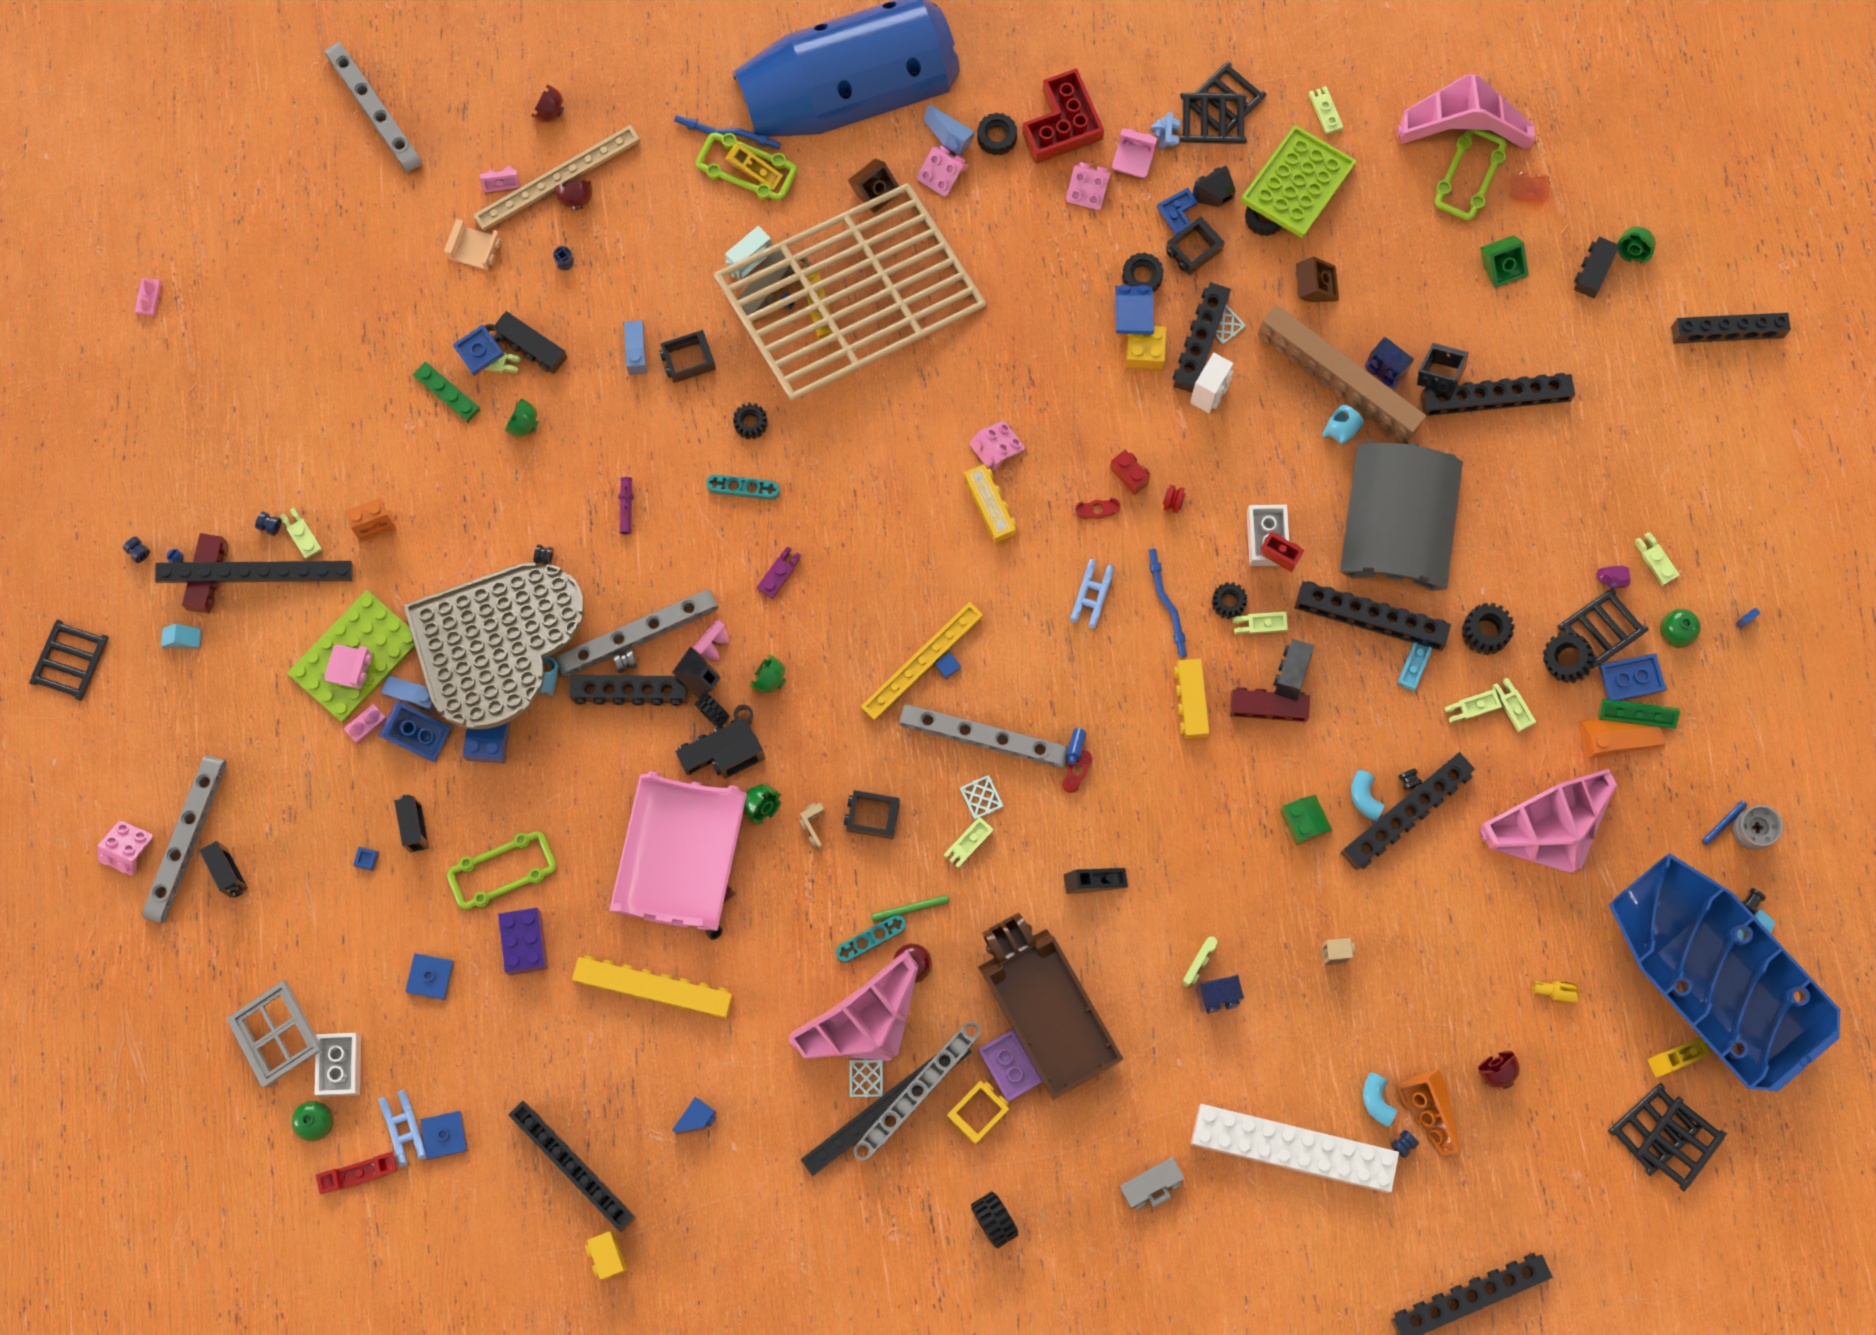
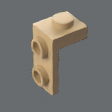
M812 803L805 808L806 811L800 813L801 820L799 822L804 831L808 829L811 835L808 838L812 846H817L820 851L823 849L822 844L809 822L824 814L825 811L821 803L817 805Z

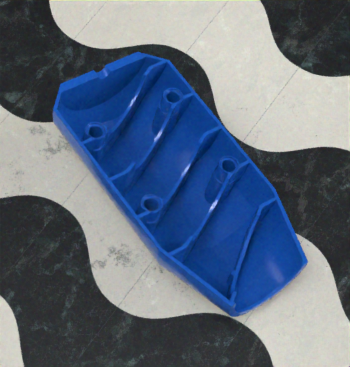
M892 0L786 34L734 70L733 77L734 80L737 79L754 133L775 137L822 134L947 93L960 72L958 55L953 49L955 43L941 8L929 0Z
M1669 853L1659 860L1609 904L1640 971L1747 1089L1779 1091L1840 1038V1008L1732 891ZM1739 929L1744 933L1743 940L1737 936ZM1677 983H1680L1682 986V992L1677 990ZM1796 991L1800 994L1799 1002H1797L1794 998V993ZM1734 1045L1738 1049V1054H1735L1733 1051Z

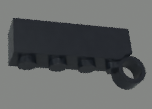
M507 311L504 312L495 325H485L488 332H497L493 338L496 343H499V341L502 343L504 341L510 344L511 349L517 353L520 351L525 354L524 357L530 362H537L539 367L545 372L550 371L555 374L567 359L564 349Z
M748 705L736 707L734 710L735 719L730 722V725L717 727L713 730L712 734L707 736L706 734L701 735L695 739V742L691 744L685 743L678 747V750L675 752L686 775L712 764L711 761L714 760L712 754L753 735L749 724L752 723L754 714ZM742 710H747L750 716L747 720H740L737 717L738 713Z

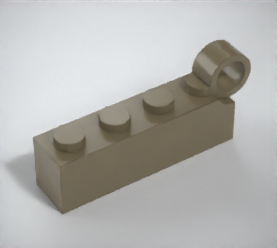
M781 250L771 254L760 270L786 259ZM807 257L799 260L805 263V266L802 268L809 267ZM789 265L750 283L738 300L787 278L789 275L795 274V272ZM777 291L743 306L742 309L746 315H749L766 307L767 304H771L774 301Z

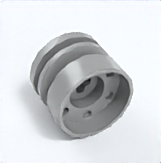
M1758 805L1740 813L1734 820L1732 830L1735 839L1740 845L1747 849L1756 850L1776 842L1782 834L1783 823L1777 811L1769 806ZM1752 826L1758 828V831L1756 832L1754 829H1752Z

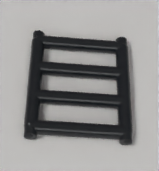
M1227 61L1195 93H1209L1207 90L1214 84L1224 93L1236 94L1220 80L1227 73L1255 97L1250 103L1244 101L1245 118L1267 94L1256 89L1231 67L1232 64ZM1190 100V108L1201 117V107L1195 103L1197 100ZM1208 100V102H1210L1215 108L1219 110V101ZM1226 107V117L1231 120L1226 125L1227 135L1237 125V115ZM1208 114V124L1219 132V123Z
M1180 94L1181 100H1183V136L1180 137V142L1247 143V138L1244 137V101L1247 99V94ZM1190 100H1201V136L1190 135ZM1208 100L1219 101V136H1208ZM1226 101H1237V136H1226Z
M1613 588L1557 626L1560 631H1570L1573 634L1575 631L1571 628V625L1579 620L1605 649V652L1598 657L1593 653L1595 657L1593 668L1605 662L1649 630L1646 625L1642 626L1618 599ZM1609 599L1636 631L1627 636L1600 605ZM1592 610L1602 618L1621 640L1613 647L1585 616Z
M57 619L35 666L29 684L36 685L37 683L73 695L75 699L81 701L109 637L107 635L98 636L65 625L61 620ZM61 631L97 643L94 654L56 642L59 632ZM55 649L90 661L86 672L48 659L51 650ZM44 666L82 678L79 688L76 689L40 677Z
M1662 1083L1654 1087L1608 1130L1611 1135H1616L1646 1168L1645 1172L1648 1176H1651L1659 1168L1645 1157L1641 1158L1636 1155L1638 1147L1621 1129L1630 1122L1645 1139L1650 1132L1637 1119L1636 1115L1645 1109L1657 1123L1662 1116L1650 1102L1659 1096L1670 1107L1674 1101L1665 1092V1087ZM1679 1109L1675 1114L1689 1128L1688 1132L1695 1136L1702 1127L1697 1123L1695 1124ZM1666 1125L1663 1129L1675 1142L1673 1145L1679 1150L1688 1142ZM1656 1141L1651 1145L1660 1154L1659 1159L1664 1163L1673 1156Z
M1678 1096L1639 1147L1636 1155L1641 1158L1645 1157L1680 1185L1679 1188L1685 1192L1722 1143L1727 1133L1723 1130H1717L1683 1103L1684 1100ZM1678 1109L1715 1137L1708 1147L1672 1119ZM1666 1125L1703 1153L1697 1162L1693 1161L1660 1135ZM1654 1141L1691 1169L1685 1179L1648 1150Z

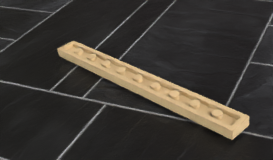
M631 125L478 211L473 216L484 232L554 192L555 186L560 184L562 186L638 144L640 139Z

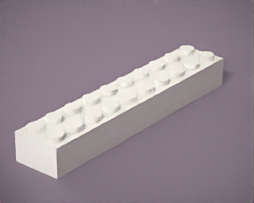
M1205 1104L1198 1106L1190 1144L1384 1193L1392 1192L1399 1155L1398 1151Z

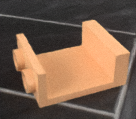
M456 219L444 253L449 260L489 271L490 266L495 262V253L501 247L502 239L496 230L491 235L467 228L464 221Z

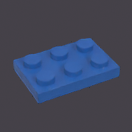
M1656 653L1601 664L1599 666L1608 700L1621 701L1667 690Z

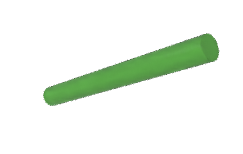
M944 895L874 913L871 916L874 922L895 915H902L949 903L948 896Z

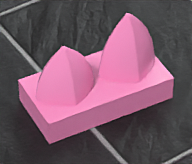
M509 165L500 172L489 170L484 174H480L483 193L520 188L517 171Z
M149 277L141 279L135 307L137 315L155 316L162 285L161 280L150 279Z
M720 620L714 621L693 649L707 659L719 660L718 650L712 643V640L721 644L729 642L727 631L724 628L725 625Z
M372 704L348 724L344 730L358 744L386 721L387 718Z

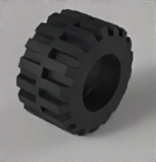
M1483 603L1482 606H1476L1464 620L1465 623L1462 625V630H1464L1462 636L1466 637V645L1470 643L1471 646L1469 648L1471 650L1475 648L1477 649L1476 653L1479 654L1484 651V655H1489L1490 652L1495 654L1498 650L1501 651L1511 640L1514 633L1512 632L1514 624H1511L1513 618L1508 617V610L1505 612L1502 610L1503 606L1495 607L1496 603H1491L1488 606V603ZM1484 620L1492 622L1497 628L1498 635L1496 637L1485 636L1479 630L1478 623Z
M1566 631V634L1558 633V637L1555 638L1553 636L1550 638L1551 642H1547L1545 645L1547 648L1543 650V661L1547 670L1557 680H1562L1565 683H1568V681L1575 683L1577 679L1583 680V676H1588L1590 668L1593 669L1594 667L1593 661H1595L1592 647L1578 633L1574 632L1571 634L1570 631ZM1566 648H1575L1580 652L1578 662L1570 667L1561 666L1558 663L1559 654Z
M991 1191L971 1204L974 1216L994 1247L998 1249L1019 1236L1013 1219L996 1193Z

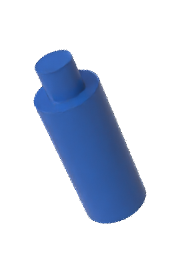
M1081 728L1074 729L1066 755L1070 765H1075L1076 761H1079L1087 735L1086 731Z

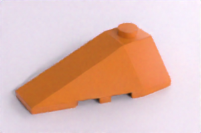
M1599 718L1580 721L1589 758L1665 745L1661 727L1600 720Z
M1440 1070L1425 1072L1395 1085L1406 1109L1411 1110L1416 1117L1415 1121L1418 1125L1421 1124L1428 1133L1427 1137L1440 1154L1446 1156L1460 1153L1461 1148L1448 1090Z

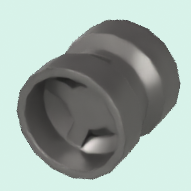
M631 649L627 650L625 654L613 655L619 673L625 672L628 668H637V663Z

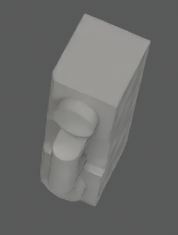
M1171 1157L1120 1185L1119 1189L1130 1208L1135 1207L1137 1210L1147 1204L1145 1201L1147 1199L1155 1208L1171 1199L1167 1188L1170 1187L1173 1190L1181 1186V1180L1185 1178L1174 1158ZM1162 1189L1163 1194L1156 1198L1152 1197V1193Z

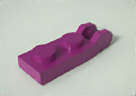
M787 547L782 552L780 558H777L756 587L757 590L771 599L776 596L801 558V555L796 553L790 564L786 563L785 560L791 553L790 547Z

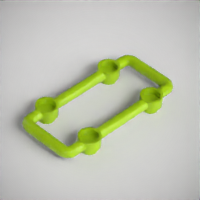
M1467 129L1465 134L1458 138L1456 144L1458 149L1444 180L1440 181L1436 186L1437 195L1434 203L1437 208L1464 220H1472L1476 216L1477 211L1482 210L1484 207V196L1497 167L1502 165L1506 159L1507 141L1503 137L1486 130ZM1474 133L1500 145L1490 156L1491 165L1478 194L1471 198L1469 203L1471 209L1467 213L1443 203L1442 200L1451 191L1452 186L1450 182L1464 152L1468 151L1472 145L1471 136Z
M716 132L711 133L696 159L697 168L706 172L711 180L721 178L756 192L761 200L771 198L780 201L784 199L797 174V166L787 161L784 154L776 153L772 155L737 141L736 136L732 133L725 135ZM714 140L722 142L724 148L731 150L734 144L739 143L757 157L772 162L774 168L782 169L785 167L790 169L780 192L775 193L771 191L768 184L756 185L723 172L718 164H710L709 166L703 164Z
M534 831L530 834L518 833L515 835L514 840L474 858L469 856L461 858L458 865L448 870L447 879L457 904L461 909L469 910L476 906L485 908L489 905L490 900L529 883L536 885L542 883L545 876L552 874L556 870L557 864L544 833L541 831ZM539 840L549 867L542 870L533 868L529 871L528 876L489 893L477 892L473 900L465 902L455 877L456 873L461 871L470 873L474 871L479 863L514 848L526 849L530 845V841Z

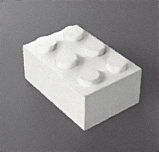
M1213 352L1195 382L1190 404L1209 414L1212 409L1216 410L1221 401L1222 394L1225 395L1230 386L1231 376L1234 373L1232 370L1233 363Z
M1287 504L1249 505L1246 512L1249 566H1279L1260 555L1259 551L1271 531L1289 541Z
M358 1033L316 1034L323 1050L315 1055V1095L319 1097L360 1096L361 1035Z

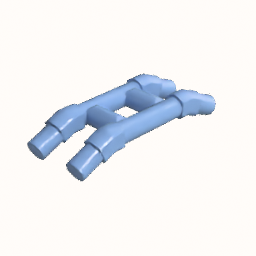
M1089 559L1070 621L1073 623L1078 621L1083 605L1094 608L1088 624L1090 628L1094 629L1098 622L1115 566L1107 565L1102 584L1091 581L1097 561ZM1088 588L1099 591L1096 601L1085 598Z
M405 1089L397 1092L405 1112L398 1116H393L386 1097L378 1099L400 1167L407 1165L402 1145L405 1142L413 1140L418 1159L426 1158L424 1143ZM407 1121L411 1132L399 1136L396 1124Z

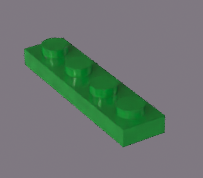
M426 361L413 373L414 378L467 423L480 411L479 406Z
M1602 699L1598 718L1600 720L1676 729L1680 710L1673 707Z

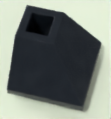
M1226 165L1222 168H1215L1206 177H1199L1195 181L1193 195L1198 203L1220 207L1234 199L1236 192Z
M692 647L688 648L672 671L698 698L713 690L721 678L719 673Z

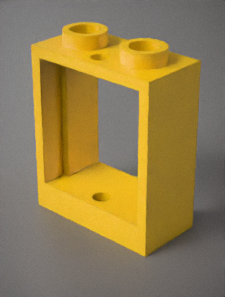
M981 1080L947 1115V1118L975 1145L1009 1111L1007 1107L1009 1103L1001 1095L997 1097L993 1093L995 1089L987 1081L983 1083ZM981 1089L1002 1110L977 1134L957 1112Z

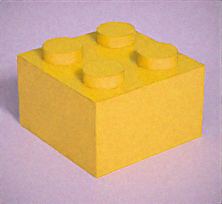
M1154 326V334H1127V368L1163 370L1166 327Z
M609 1231L587 1240L588 1245L585 1247L589 1258L592 1257L595 1265H592L596 1277H599L600 1280H608L628 1272L615 1232Z

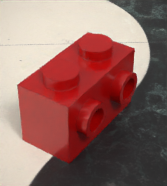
M1125 449L1111 460L1110 469L1133 495L1148 485L1150 473L1144 466L1141 467L1137 463V458L1133 453H1128Z
M1271 531L1261 546L1259 554L1286 570L1293 572L1304 550L1297 544L1291 543L1281 535Z

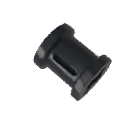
M1751 888L1745 901L1741 902L1754 915L1757 912L1756 908L1766 897L1760 891Z

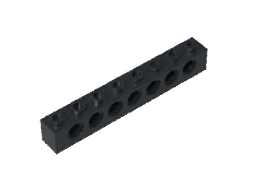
M1557 373L1554 376L1538 375L1535 378L1524 376L1516 380L1504 378L1497 382L1485 380L1477 384L1466 382L1462 385H1457L1454 394L1426 387L1423 389L1420 397L1423 413L1426 416L1571 402L1575 396L1572 374ZM1549 385L1554 386L1556 390H1551ZM1530 387L1536 388L1538 392H1533ZM1512 389L1518 390L1519 394L1513 393ZM1493 391H1498L1501 396L1495 395ZM1475 393H1480L1483 398H1478ZM1456 395H1462L1464 400L1458 399ZM1438 397H1443L1446 401L1442 402Z
M1302 581L1294 609L1411 643H1418V645L1431 647L1439 651H1443L1451 624L1446 623L1442 619L1435 620L1428 618L1425 614L1411 613L1404 608L1397 609L1387 603L1373 602L1366 597L1359 598L1349 592L1335 591L1332 587H1321L1311 581ZM1313 596L1320 597L1321 601L1315 600ZM1332 602H1338L1340 606H1334ZM1350 607H1356L1358 611H1352ZM1369 612L1375 613L1377 617L1370 616ZM1387 618H1393L1395 622H1390ZM1406 623H1411L1414 628L1408 627ZM1425 628L1430 629L1432 633H1427Z
M1460 752L1457 753L1344 848L1341 854L1355 870H1358L1360 867L1365 869L1372 863L1370 859L1374 855L1379 857L1387 850L1385 846L1388 843L1393 845L1401 838L1399 835L1404 830L1406 832L1410 831L1415 826L1414 821L1418 818L1423 820L1430 814L1428 810L1432 806L1437 808L1444 802L1443 797L1446 794L1451 796L1459 789L1457 787L1458 784L1461 782L1467 783L1473 777L1471 773L1475 768ZM1448 773H1455L1457 780H1451ZM1434 784L1440 785L1442 792H1437L1434 789ZM1419 797H1426L1428 804H1422ZM1405 809H1411L1414 813V816H1407L1405 813ZM1390 821H1397L1399 829H1394ZM1376 833H1382L1385 841H1379L1376 838ZM1367 845L1370 848V853H1364L1361 846Z
M520 1102L508 1114L618 1231L623 1232L637 1218L527 1102Z
M1534 1252L1524 1256L1525 1261L1517 1263L1515 1260L1506 1264V1269L1500 1272L1497 1268L1487 1272L1488 1277L1480 1279V1277L1469 1280L1470 1285L1463 1288L1461 1284L1451 1288V1293L1443 1295V1293L1431 1297L1433 1300L1426 1304L1424 1301L1418 1302L1413 1305L1414 1309L1408 1312L1406 1309L1395 1312V1317L1391 1318L1397 1335H1423L1553 1278L1543 1255H1536ZM1525 1266L1530 1270L1528 1278L1522 1275V1269ZM1506 1274L1512 1279L1510 1286H1506L1503 1282ZM1488 1282L1494 1288L1491 1294L1485 1291V1285ZM1469 1290L1475 1294L1473 1302H1469L1466 1298ZM1451 1298L1457 1303L1455 1310H1450L1448 1307V1301ZM1431 1307H1435L1438 1310V1316L1435 1319L1429 1315ZM1414 1314L1420 1319V1323L1416 1327L1410 1322Z

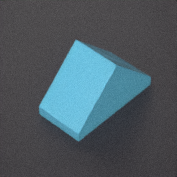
M181 624L165 627L162 630L161 647L200 648L202 630Z

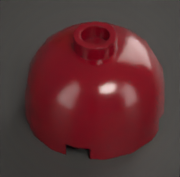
M549 84L546 86L549 89L548 92H543L534 109L537 111V114L532 113L531 117L542 122L553 121L556 116L560 118L564 107H562V95Z
M591 181L569 182L565 187L562 184L555 186L557 199L562 205L571 207L572 210L583 209L582 205L587 204L592 197Z
M910 943L903 945L896 951L893 960L907 950L918 965L915 983L923 981L931 971L932 959L930 953L919 944Z
M1512 1051L1498 1053L1500 1057L1493 1060L1491 1056L1478 1066L1479 1074L1486 1084L1503 1089L1514 1085V1081L1520 1072V1065Z

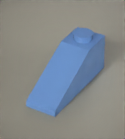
M929 104L923 118L924 122L946 148L960 155L970 146L975 132Z
M643 320L624 322L625 355L629 375L648 373Z
M388 676L381 694L434 714L436 708L430 698L427 687Z

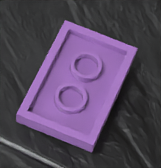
M1013 1029L978 1049L1007 1102L1042 1083Z

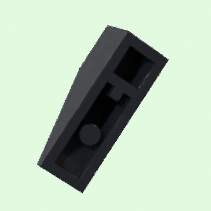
M1125 868L1076 869L1064 874L1066 894L1128 887Z

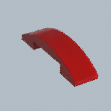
M388 1152L356 1164L316 1174L319 1193L325 1194L349 1188L397 1172L394 1152Z

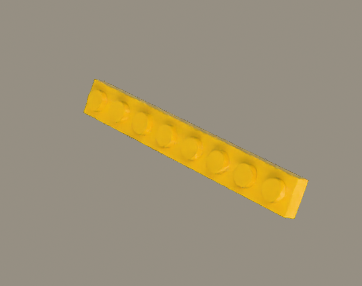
M969 602L861 705V709L875 721L983 617V614Z

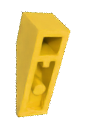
M739 143L733 145L724 159L759 183L768 184L772 191L783 176Z
M1699 1037L1647 1060L1657 1078L1711 1055L1706 1042Z

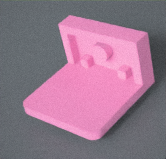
M1122 128L1112 170L1142 179L1146 178L1156 148L1157 138L1148 133L1142 134L1133 129Z
M943 145L932 147L917 175V180L942 196H947L960 172H965L969 165L965 163L963 157L952 155L950 153L951 150Z
M1085 162L1075 164L1066 201L1096 210L1101 209L1111 173L1107 172L1108 169L1097 166V169L1091 168L1090 164Z
M1005 421L979 430L969 443L982 462L992 472L996 471L1005 459L1019 454L1025 449L1024 445Z
M335 645L324 679L327 682L361 689L366 681L368 665L372 661L371 651L364 646L354 649Z
M119 821L98 844V861L118 869L122 873L133 876L137 871V857L152 841L153 836L126 822Z

